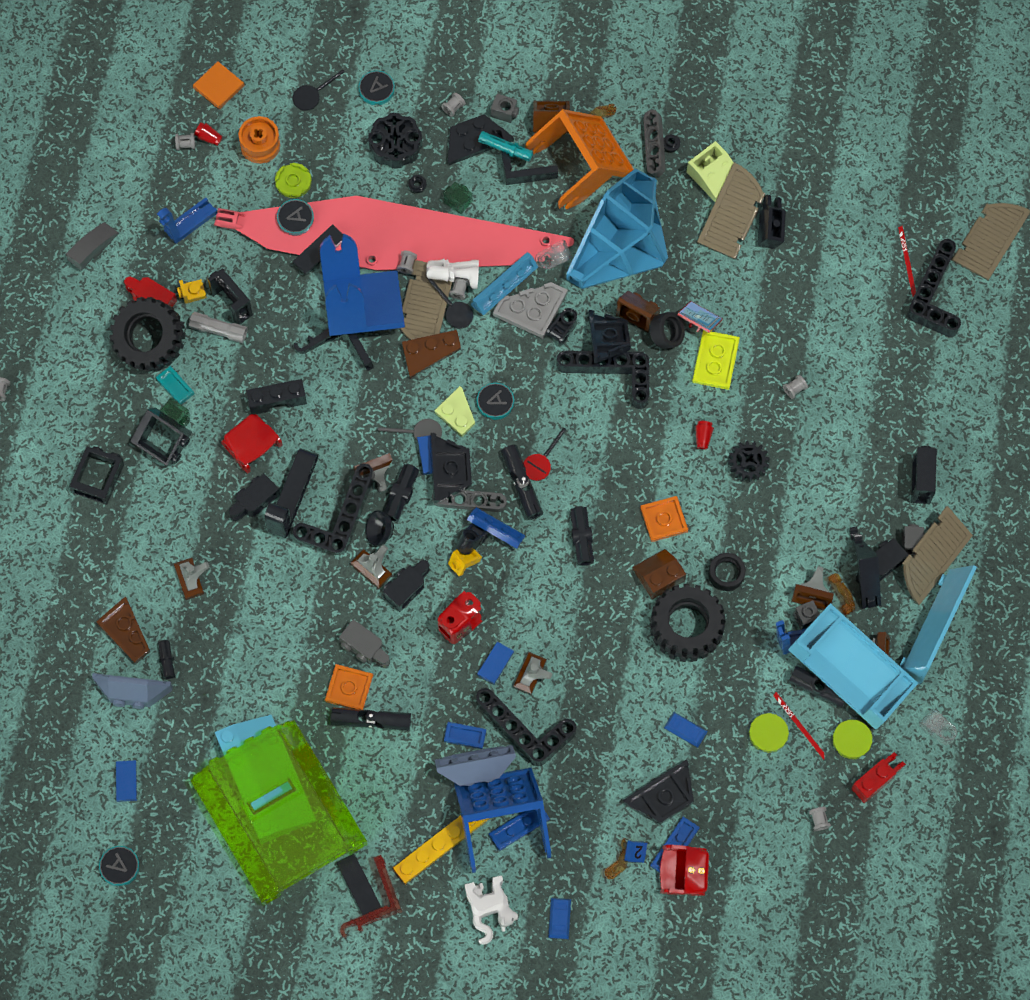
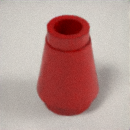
M202 122L194 133L197 139L217 146L223 138L211 126Z
M697 422L695 426L697 449H708L714 430L712 422Z

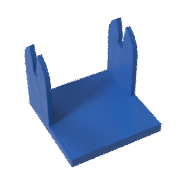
M343 233L341 250L337 251L331 236L329 235L320 244V257L329 335L405 328L397 270L360 275L358 249L355 240Z
M532 767L505 772L500 778L494 779L491 782H478L471 786H459L454 783L472 873H476V866L468 822L534 809L538 811L540 830L547 859L551 858L543 799Z

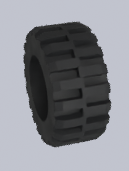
M139 297L136 299L137 301L130 300L127 302L128 306H121L118 309L120 311L119 315H114V325L110 324V330L113 331V335H109L110 341L114 344L112 345L113 351L118 354L117 356L120 360L139 370H161L164 365H171L173 363L171 360L173 358L177 359L180 355L177 353L178 350L184 347L182 339H186V333L183 332L185 326L180 321V315L170 305L152 297L147 299ZM153 317L161 322L163 329L162 338L154 349L143 352L138 350L133 343V331L141 320Z
M684 584L682 588L676 585L672 587L671 591L667 589L663 592L662 597H658L652 609L650 632L651 636H654L653 641L655 645L660 646V651L663 654L668 652L670 658L675 659L676 656L682 662H686V659L691 658V662L697 661L698 657L702 659L707 657L708 653H713L717 645L720 644L726 622V617L723 614L724 608L721 604H718L719 599L717 596L712 597L710 595L711 591L707 588L703 591L700 589L701 586L696 584L695 588L690 587V584ZM682 608L694 609L704 617L706 628L703 633L695 637L680 636L673 631L669 624L671 614Z

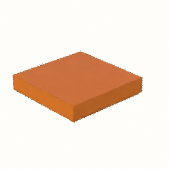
M218 61L193 84V88L219 110L245 86L243 81Z
M677 496L640 506L651 542L688 532Z
M336 664L325 702L350 709L363 710L374 675Z

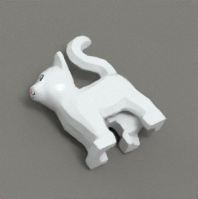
M502 875L493 877L492 893L482 894L484 889L483 883L475 886L474 882L464 885L466 897L472 909L473 924L476 929L485 933V937L478 940L482 945L488 944L493 938L492 929L481 922L482 918L498 913V923L502 932L505 931V927L512 925L518 919V914L509 908L507 896L501 888L503 883Z

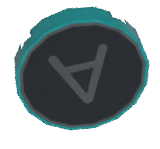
M376 70L363 75L358 88L360 97L370 105H383L393 97L395 85L389 74Z
M288 200L279 207L277 213L278 225L281 230L289 233V235H302L308 232L314 222L313 210L303 200Z
M501 383L487 384L481 388L477 396L478 410L483 416L493 420L505 418L511 413L514 406L512 391Z
M125 846L109 848L102 855L99 862L102 878L113 886L128 885L136 879L139 873L140 866L137 855L132 849Z

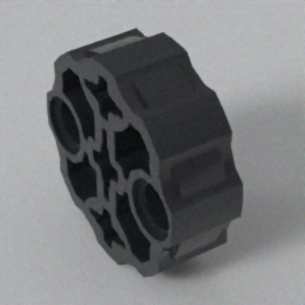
M389 113L386 117L378 118L373 123V128L368 134L369 150L372 151L374 159L379 164L388 165L392 169L412 164L418 158L422 148V132L417 127L416 121L410 116L405 117L399 113ZM394 136H396L397 139L396 146L394 145Z

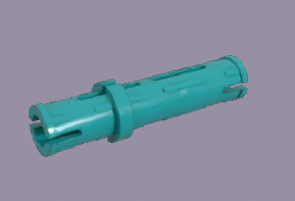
M484 131L481 132L478 139L480 143L510 154L511 157L516 156L530 162L533 155L532 150L519 146L516 142L506 141Z

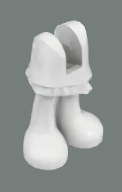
M448 259L427 262L426 275L428 279L454 282V278H466L469 280L471 288L477 289L479 260L449 263Z

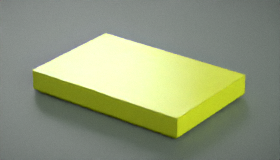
M703 330L692 383L729 390L740 337L712 331L708 333Z

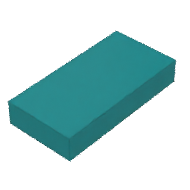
M171 366L156 376V380L179 405L195 394Z

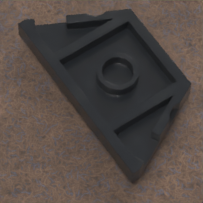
M485 114L451 126L448 165L494 149L489 145L478 142L482 131L502 138L500 133L494 134L492 132L493 128L500 126ZM505 130L507 141L513 142V136Z
M589 310L594 363L630 351L631 343L628 321L608 314L602 317L595 315L594 310Z
M431 433L434 503H438L471 487L470 449L457 445L449 439L446 441L437 437L436 433Z
M687 759L624 799L623 803L660 825L692 805L694 798Z

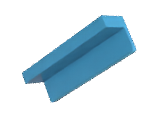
M528 252L524 254L472 300L471 306L482 315H485L538 268L533 256Z

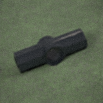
M410 464L403 465L397 482H394L391 488L390 499L384 511L393 522H399L405 505L411 499L413 486L419 474V469Z
M576 506L570 509L572 541L576 550L577 565L587 566L594 564L591 526L589 527L587 507Z
M798 666L795 667L788 682L808 691L813 697H820L842 708L845 701L820 678ZM814 684H821L823 686V690H817Z

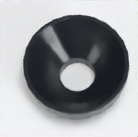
M377 510L368 518L366 537L372 545H383L393 535L394 523L386 512Z

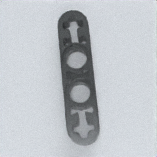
M651 109L645 113L643 119L647 171L652 176L659 177L665 172L662 116L656 110ZM657 131V136L654 139H650L651 133ZM658 147V153L656 155H651L652 150Z
M464 490L451 497L452 503H449V499L434 503L437 507L474 510L477 507L482 511L501 512L506 508L507 500L501 493ZM462 495L466 500L464 503L458 504L454 500L455 497ZM482 497L485 501L482 505L478 506L474 503V499ZM487 497L490 498V506H487ZM497 499H500L502 502L500 506H496V503H494Z

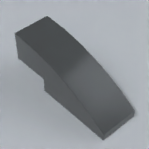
M105 222L98 225L82 237L66 253L67 260L82 271L92 259L95 260L119 232Z

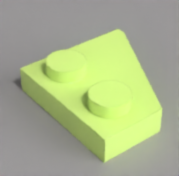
M460 386L435 410V414L461 437L475 425L473 415L463 389Z

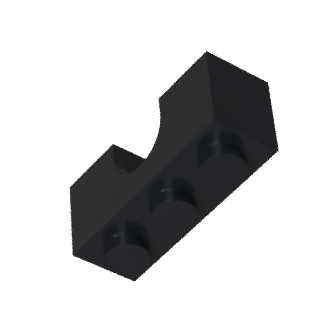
M302 379L246 390L251 414L270 412V408L278 404H286L288 408L307 404Z

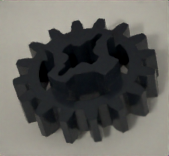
M747 440L745 445L739 442L738 448H732L733 453H729L728 458L730 460H728V465L731 466L730 472H736L735 478L742 476L741 481L748 478L749 482H752L753 477L759 480L760 475H765V470L769 468L767 463H769L770 457H766L767 450L762 451L763 445L757 447L755 441L752 445H749ZM758 457H760L761 459V465L760 462L757 460ZM736 458H738V461L740 462L739 466L737 465Z

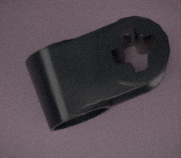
M572 308L564 309L550 325L545 335L547 337L551 336L562 346L577 326L576 311ZM566 317H571L574 320L571 322H567L564 319Z
M471 523L462 532L456 548L463 554H471L486 541L490 533Z

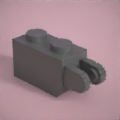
M353 619L339 636L340 646L347 652H354L356 658L364 664L367 662L371 665L374 662L383 668L388 667L390 657L383 651L381 639Z

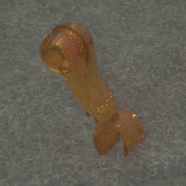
M611 103L605 106H598L588 114L609 117L616 113L617 108L615 104Z
M837 573L832 574L828 577V580L836 585L838 592L842 595L845 604L841 609L845 615H848L855 610V603L851 592L844 583H841V577Z
M626 838L621 841L622 852L619 854L618 860L604 871L608 879L616 878L627 868L628 861L624 860L626 853L624 843Z

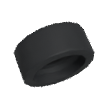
M666 312L658 314L652 319L650 334L658 347L668 349L677 347L682 343L685 336V327L682 319L676 313ZM665 320L671 328L670 340L667 339L664 333Z
M727 552L717 555L710 563L708 572L710 582L714 587L727 592L737 589L744 581L746 573L745 563L739 556ZM727 561L735 564L739 572L738 577L732 582H724L718 579L716 567L720 563Z

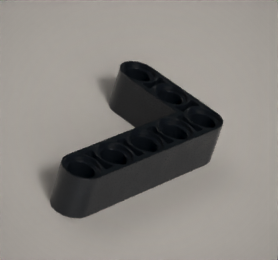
M944 239L940 242L907 313L911 321L947 337L957 335L961 326V320L958 316L930 303L956 249V244L951 239ZM943 248L948 249L950 252H945ZM936 263L941 264L943 267L936 266ZM928 279H934L936 282H930ZM921 294H926L928 297H922ZM913 309H918L921 313H916ZM930 317H936L938 320H932ZM948 324L954 325L955 328H950Z
M561 351L557 355L556 367L561 373L631 374L632 405L636 409H644L648 405L649 357L646 353L624 352L603 360L607 362L605 365L594 363L593 351ZM562 360H567V361H569V363H568V364H562L561 361H562ZM585 360L588 364L583 365L580 361ZM624 361L626 364L619 365L617 362ZM642 361L644 365H637L636 362ZM640 378L643 379L645 382L638 383L636 380ZM637 396H642V397H644L645 399L642 400V401H640V400H637L636 397H637Z
M302 448L298 450L277 504L269 503L266 509L265 523L268 533L287 538L318 461L317 453Z
M363 463L356 468L333 533L305 523H298L293 528L295 538L300 542L337 555L345 554L351 543L375 478V472L369 464ZM369 469V476L366 478L361 477L362 470ZM362 487L363 493L359 496L354 495L355 488ZM350 505L357 506V510L353 514L347 512ZM343 523L350 524V529L346 532L341 531ZM301 528L307 529V534L304 537L298 536ZM318 535H325L323 543H316ZM337 541H343V547L340 550L334 549V544Z
M481 688L476 694L477 706L534 766L544 765L575 737L576 723L572 719L567 718L538 740L492 690ZM482 696H488L490 700L488 702H482L480 698ZM499 709L504 714L498 717L493 712ZM508 724H515L517 728L510 731L506 726ZM565 726H569L573 729V731L570 733L563 732L562 728ZM528 738L530 743L523 745L520 743V740ZM550 739H555L558 741V744L556 746H550L548 744V741ZM541 752L544 756L541 759H536L533 754Z

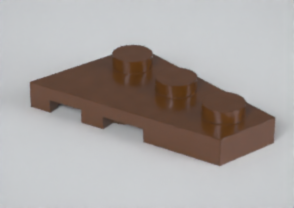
M457 330L402 342L410 379L421 371L427 370L438 361H442L461 350Z
M126 596L96 621L100 628L135 665L150 653V649Z

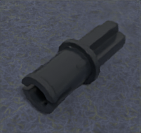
M161 640L158 645L160 651L159 663L162 665L163 679H173L176 677L173 666L175 659L172 657L170 641Z

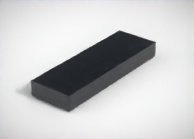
M333 224L293 260V264L305 275H308L321 262L320 244L325 238L330 235L336 248L341 244L343 234Z
M355 854L336 862L363 917L380 909L381 905Z

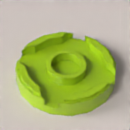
M289 163L290 165H284L277 171L275 176L276 188L285 197L298 198L305 195L312 184L311 174L302 164Z
M771 713L761 714L756 717L751 723L749 730L750 741L754 747L766 753L777 752L783 748L789 735L788 726L785 721L778 715Z
M847 720L841 722L836 727L833 734V745L841 756L847 759H858L870 750L872 734L863 722Z

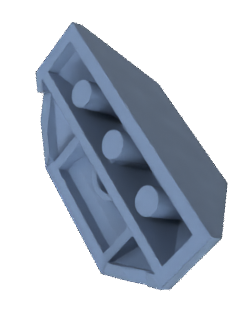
M92 674L96 685L110 703H113L116 707H125V705H133L132 707L135 709L151 707L173 689L170 681Z
M508 745L506 747H491L450 755L434 761L438 773L459 786H471L478 782H491L494 779L500 778L516 755L513 745Z

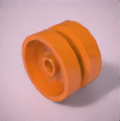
M257 116L251 117L241 125L238 135L241 152L246 159L253 163L261 164L267 163L277 156L281 145L278 127L272 120L267 117Z

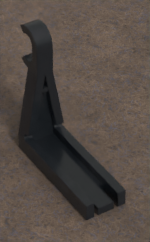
M502 127L492 129L494 134L500 133L502 139L507 141L506 132ZM501 151L506 185L558 179L557 165L511 171L510 155Z
M328 328L314 338L308 335L307 339L310 343L307 346L299 348L298 343H294V347L298 353L305 354L342 335L330 336ZM347 334L367 371L373 369L374 366L371 358H369L357 334Z
M857 526L850 527L849 533L855 547L858 563L862 609L866 608V598L868 608L876 607V604L881 606L878 556L862 540V535L858 534Z

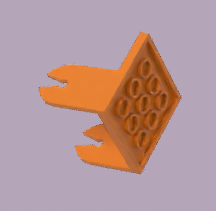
M562 109L526 142L524 148L533 149V154H536L552 145L566 131L570 133L590 166L591 171L559 199V209L566 205L565 208L567 210L586 200L612 176L625 177L634 169L601 116Z

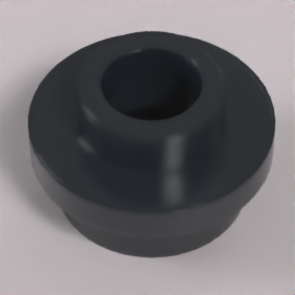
M670 134L664 137V149L666 151L675 152L679 149L681 142L676 135Z
M414 175L409 179L408 186L412 192L420 193L426 189L427 182L423 176ZM415 183H420L421 185H420V186H415L414 184H415Z

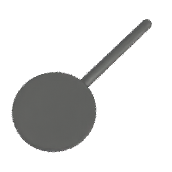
M433 419L420 420L415 425L414 430L378 428V431L413 433L416 441L417 437L429 436L431 433H436V436L440 438L442 436L440 424Z

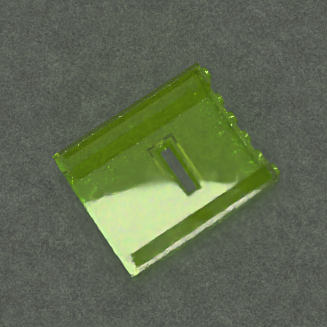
M295 720L287 721L273 728L269 726L263 729L259 736L255 738L254 736L249 737L243 742V745L238 748L236 746L226 751V755L221 758L218 756L208 762L209 765L196 773L190 780L194 790L263 906L279 898L280 892L349 852L351 855L367 845L366 838ZM289 782L292 787L291 790L254 811L250 803Z

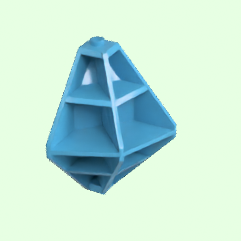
M635 168L607 190L567 271V281L584 289L660 268L664 265L668 255L656 202L657 180Z

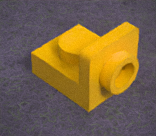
M202 279L183 284V280L179 281L180 287L177 288L179 298H184L185 304L207 298Z
M455 550L450 557L448 565L458 576H462L465 569L479 563L482 556L476 550L468 555Z

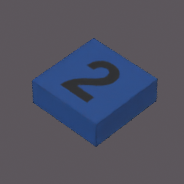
M628 840L624 860L644 863L648 843Z

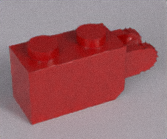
M128 276L124 280L126 291L132 294L133 301H137L136 299L139 297L145 299L152 297L171 307L177 302L175 293L148 277L142 278L139 281Z
M895 752L885 760L882 759L853 784L852 791L864 804L891 782L895 775L906 765L902 761L892 769L889 763L898 756Z

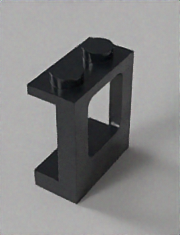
M223 268L213 272L208 278L211 295L214 297L223 291L233 303L231 305L233 321L236 324H242L253 316L249 298Z

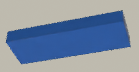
M475 507L467 519L516 549L525 538L524 534Z
M537 809L524 811L489 833L499 852L540 827ZM545 812L546 822H548L550 818Z
M682 817L664 845L688 846L700 827ZM662 849L650 865L659 873Z

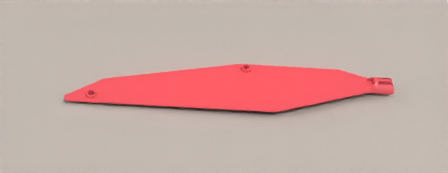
M361 196L308 202L314 213V222L308 232L302 235L293 236L281 230L277 221L279 207L245 212L218 208L214 226L237 230L267 249L300 255L333 224L342 234L344 233L355 240L358 249L359 267L376 271L397 270V266L400 265L402 258L401 251L404 250L417 254L416 260L423 262L448 259L449 263L479 260V267L512 266L527 252L537 262L574 244V239L567 236ZM341 244L335 250L340 251ZM370 259L376 260L373 263L369 262Z

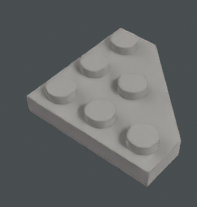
M550 282L542 287L530 288L513 296L507 295L498 302L493 316L540 338H544L568 290Z

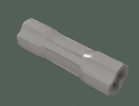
M193 312L189 323V328L217 334L239 343L245 341L248 331L246 326L227 323L198 312Z

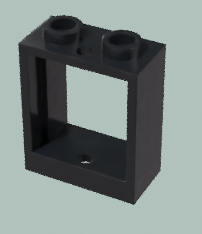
M155 407L147 409L130 442L166 466L176 464L182 456L180 453L189 444V437L192 431ZM157 419L180 434L170 455L147 440Z
M86 446L69 485L71 493L107 505L124 467L121 456L114 452L110 454L103 452L101 448L93 446V448ZM91 456L114 464L104 490L80 483Z
M931 446L917 447L912 460L911 503L930 505L936 490V448Z

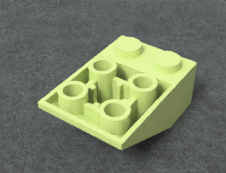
M715 141L688 162L687 173L716 202L734 162L728 153Z

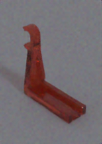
M381 855L373 858L391 906L388 907L386 905L344 923L340 928V932L345 939L347 937L345 930L348 927L356 925L358 926L357 930L362 932V926L403 912L386 862Z

